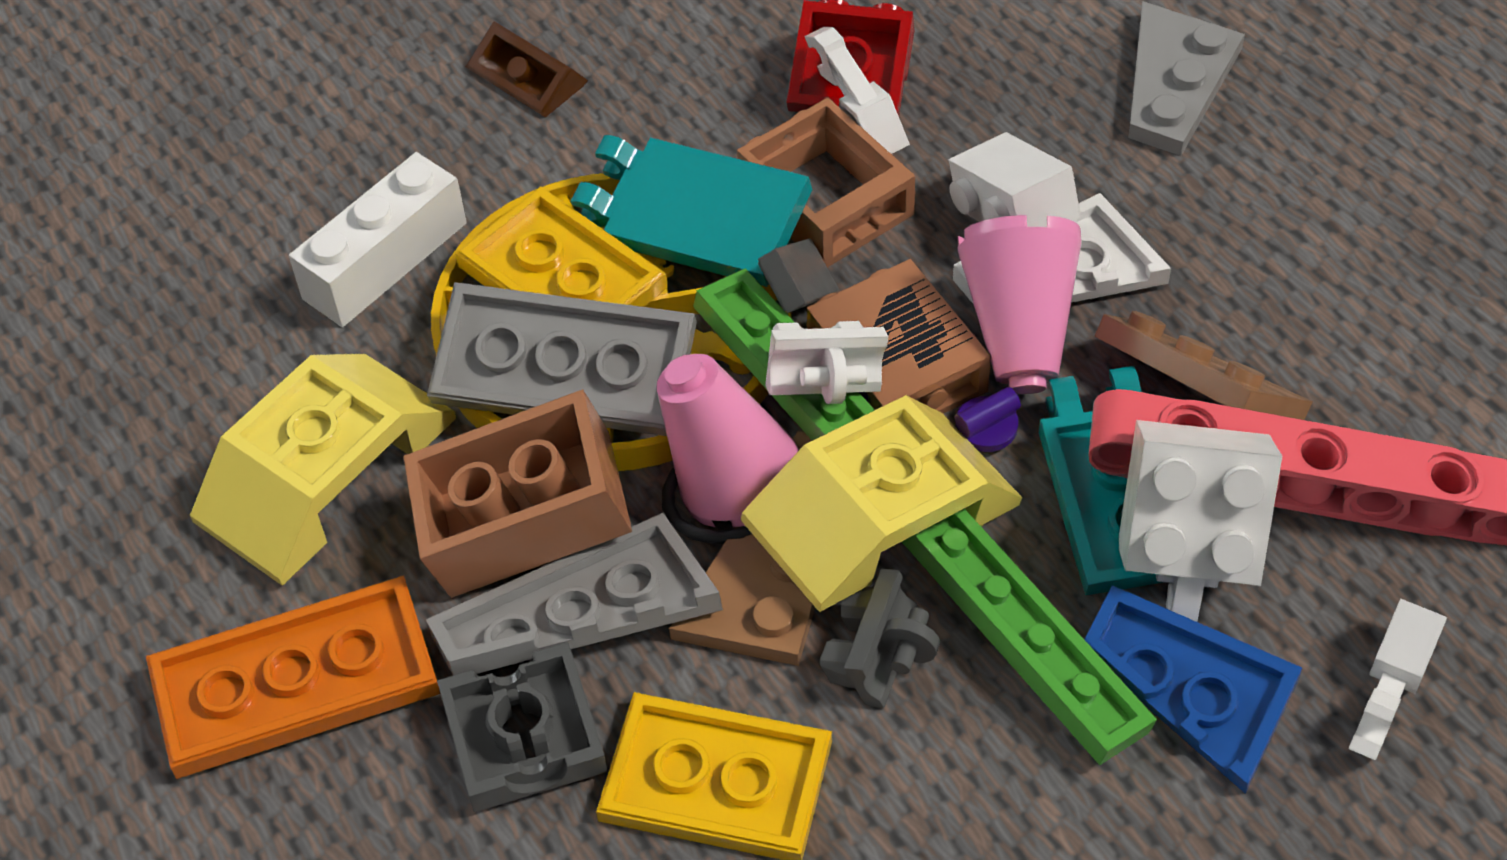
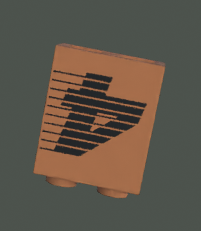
M911 258L889 269L878 270L868 279L838 293L827 294L815 304L806 307L807 329L832 328L839 321H860L863 327H884L888 335V343L882 359L881 391L866 392L871 398V406L874 410L907 395L944 414L988 392L991 355Z

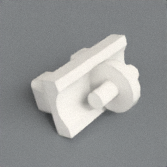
M839 321L832 328L804 329L799 323H776L773 330H771L765 384L769 395L822 394L827 404H841L845 399L846 393L880 392L882 386V359L887 347L888 335L884 327H863L860 321Z

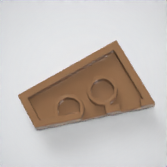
M1132 311L1129 319L1107 314L1103 315L1095 333L1096 338L1225 406L1305 420L1313 401L1265 380L1264 374L1251 367L1235 361H1229L1228 363L1213 356L1215 350L1200 341L1183 335L1175 339L1163 333L1166 324L1151 316L1137 311Z

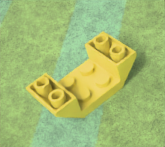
M366 354L310 355L220 437L190 513L192 522L283 586L328 543L318 513L390 444H393L407 454L426 448L456 419L455 411L446 405L432 404L426 392Z
M905 395L803 445L745 508L741 515V521L815 608L821 612L870 586L881 552L964 508L982 526L1019 506L1022 497L943 413Z

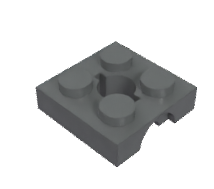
M568 642L532 652V659L529 663L519 665L515 673L506 677H496L492 673L480 677L474 670L437 680L474 812L608 772L603 749ZM521 705L523 714L529 713L540 718L539 723L529 730L536 757L526 759L519 733H509L502 729L508 719L513 717L511 709L513 706Z

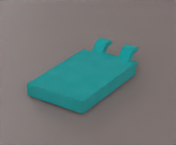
M604 135L595 152V156L598 159L607 160L602 170L604 175L620 180L613 195L597 185L580 182L570 202L573 206L583 208L581 214L599 227H605L604 230L637 253L724 276H729L746 268L761 286L768 287L769 283L758 265V258L775 248L788 244L813 189L809 176L651 137L644 151H641L619 137Z
M1134 366L1109 370L1112 386L1106 387L1105 392L1116 389L1142 392ZM1067 376L1049 379L1048 386L1051 396L1045 398V404L1050 418L1040 420L1038 433L1085 595L1109 592L1112 585L1120 589H1128L1163 583L1157 581L1156 574L1125 571L1119 552V533L1127 478L1100 472L1089 462L1093 411L1083 412L1074 377Z

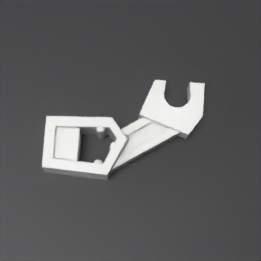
M822 27L804 36L809 48L814 47L821 57L822 64L817 66L821 76L834 86L838 85L844 94V97L839 99V108L891 154L910 145L891 96L874 81L868 82L847 50L843 37L833 27Z
M1400 598L1369 674L1380 679L1368 700L1360 724L1349 746L1350 750L1371 759H1377L1400 704L1403 690L1416 694L1447 617Z

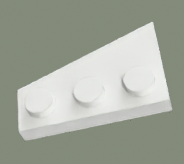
M1101 193L1078 203L1081 219L1075 221V223L1081 228V248L1071 303L1169 283L1171 272L1169 265ZM960 261L954 264L953 281L973 303Z

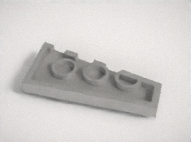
M661 513L632 526L631 533L565 556L426 619L431 637L452 675L471 670L478 674L531 660L532 652L568 642L570 649L721 611L723 608L720 594L664 513Z

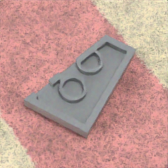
M1142 1L1128 138L1181 156L1241 52L1245 34Z

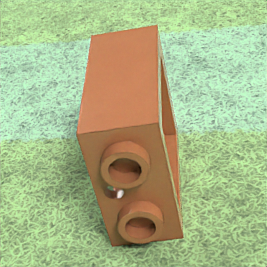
M826 98L809 109L796 113L790 120L764 135L751 139L745 146L737 150V159L791 172L827 151L863 184L817 213H814L805 205L791 235V239L795 243L811 238L828 268L914 215L915 175L832 100Z

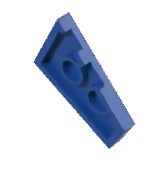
M1112 585L1084 640L1149 710L1246 794L1300 679L1302 667Z

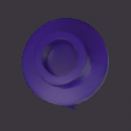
M1006 387L991 396L973 398L959 408L955 415V427L978 451L994 452L1001 450L1011 444L1017 435L1018 416L1016 410L1021 407L1019 397L1011 387Z

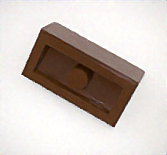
M493 21L465 66L544 117H547L588 82L586 78L495 21Z

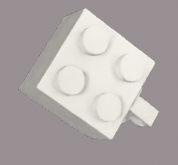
M1136 420L1119 533V552L1125 571L1156 574L1157 581L1169 583L1166 609L1197 622L1204 587L1217 588L1219 581L1261 586L1282 462V454L1269 434Z

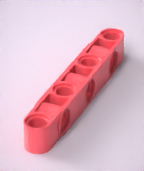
M1116 389L1106 391L1098 395L1094 400L1089 462L1100 472L1128 478L1136 420L1269 434L1282 454L1274 507L1423 535L1444 536L1472 542L1507 546V459L1464 452L1443 445L1203 401L1181 400L1132 390Z

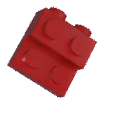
M803 0L786 101L788 111L800 112L807 110L826 98L832 100L839 107V99L844 97V94L838 85L834 86L821 76L817 67L822 64L821 57L814 47L809 48L804 37L822 27H833L843 37L847 50L868 82L874 81L891 96L899 116L904 82L907 81L915 32L913 11H904L901 7L889 3L865 7L849 5L844 0H819L818 2Z

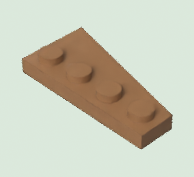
M797 431L793 438L799 450L803 445L812 441L805 432ZM753 534L741 539H727L706 571L707 576L719 591L723 610L672 623L669 628L671 640L799 666L815 606Z

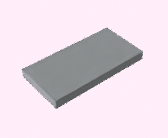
M454 282L427 397L432 404L515 415L583 389L606 428L667 436L657 394V381L671 361L677 357L691 354L697 324L696 317L693 313Z

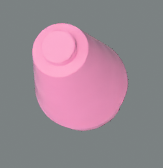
M1027 215L998 217L972 224L964 229V238L958 236V253L988 353L991 355L990 361L996 381L1009 384V387L1016 394L1043 392L1047 389L1046 382L1059 376L1081 248V228L1074 221L1055 216H1047V227H1027Z
M690 354L677 357L667 365L659 376L657 394L682 501L693 518L704 525L715 527L712 520H730L733 527L745 526L741 521L742 512L799 451V448L792 436L712 357L705 354Z

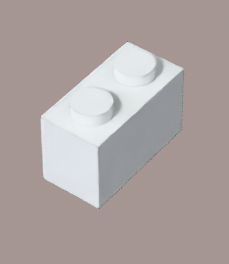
M1007 132L948 159L953 180L949 187L953 203L962 214H967L979 222L998 217L1027 215V227H1047V216L1066 218L1074 222L1081 219L1072 166Z

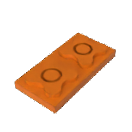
M404 575L146 656L169 764L176 779L441 694Z

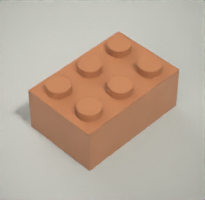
M583 389L404 455L420 560L451 598L632 532L609 431Z

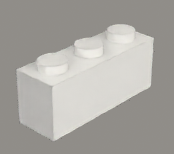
M418 152L412 154L288 255L302 300L343 328L467 223L458 179Z

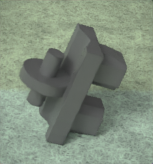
M881 569L875 586H868L843 599L841 603V618L848 630L857 631L854 641L840 639L827 641L820 658V666L830 683L855 688L865 705L876 708L885 707L897 672L907 674L910 672L913 662L927 663L934 660L940 646L938 635L934 630L926 626L929 613L919 608L917 603L907 597L901 590L900 584L903 577L899 570Z

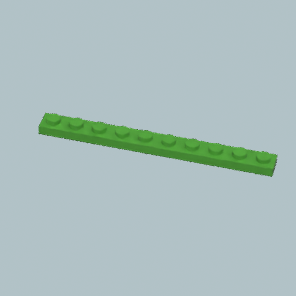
M745 268L696 290L693 307L766 388L771 330H773L776 323L795 322ZM859 392L846 393L845 399L841 404H827L822 394L772 395L812 441L874 411L873 407ZM965 508L902 541L914 557L1099 765H1102L1150 733L1157 720L1153 714Z

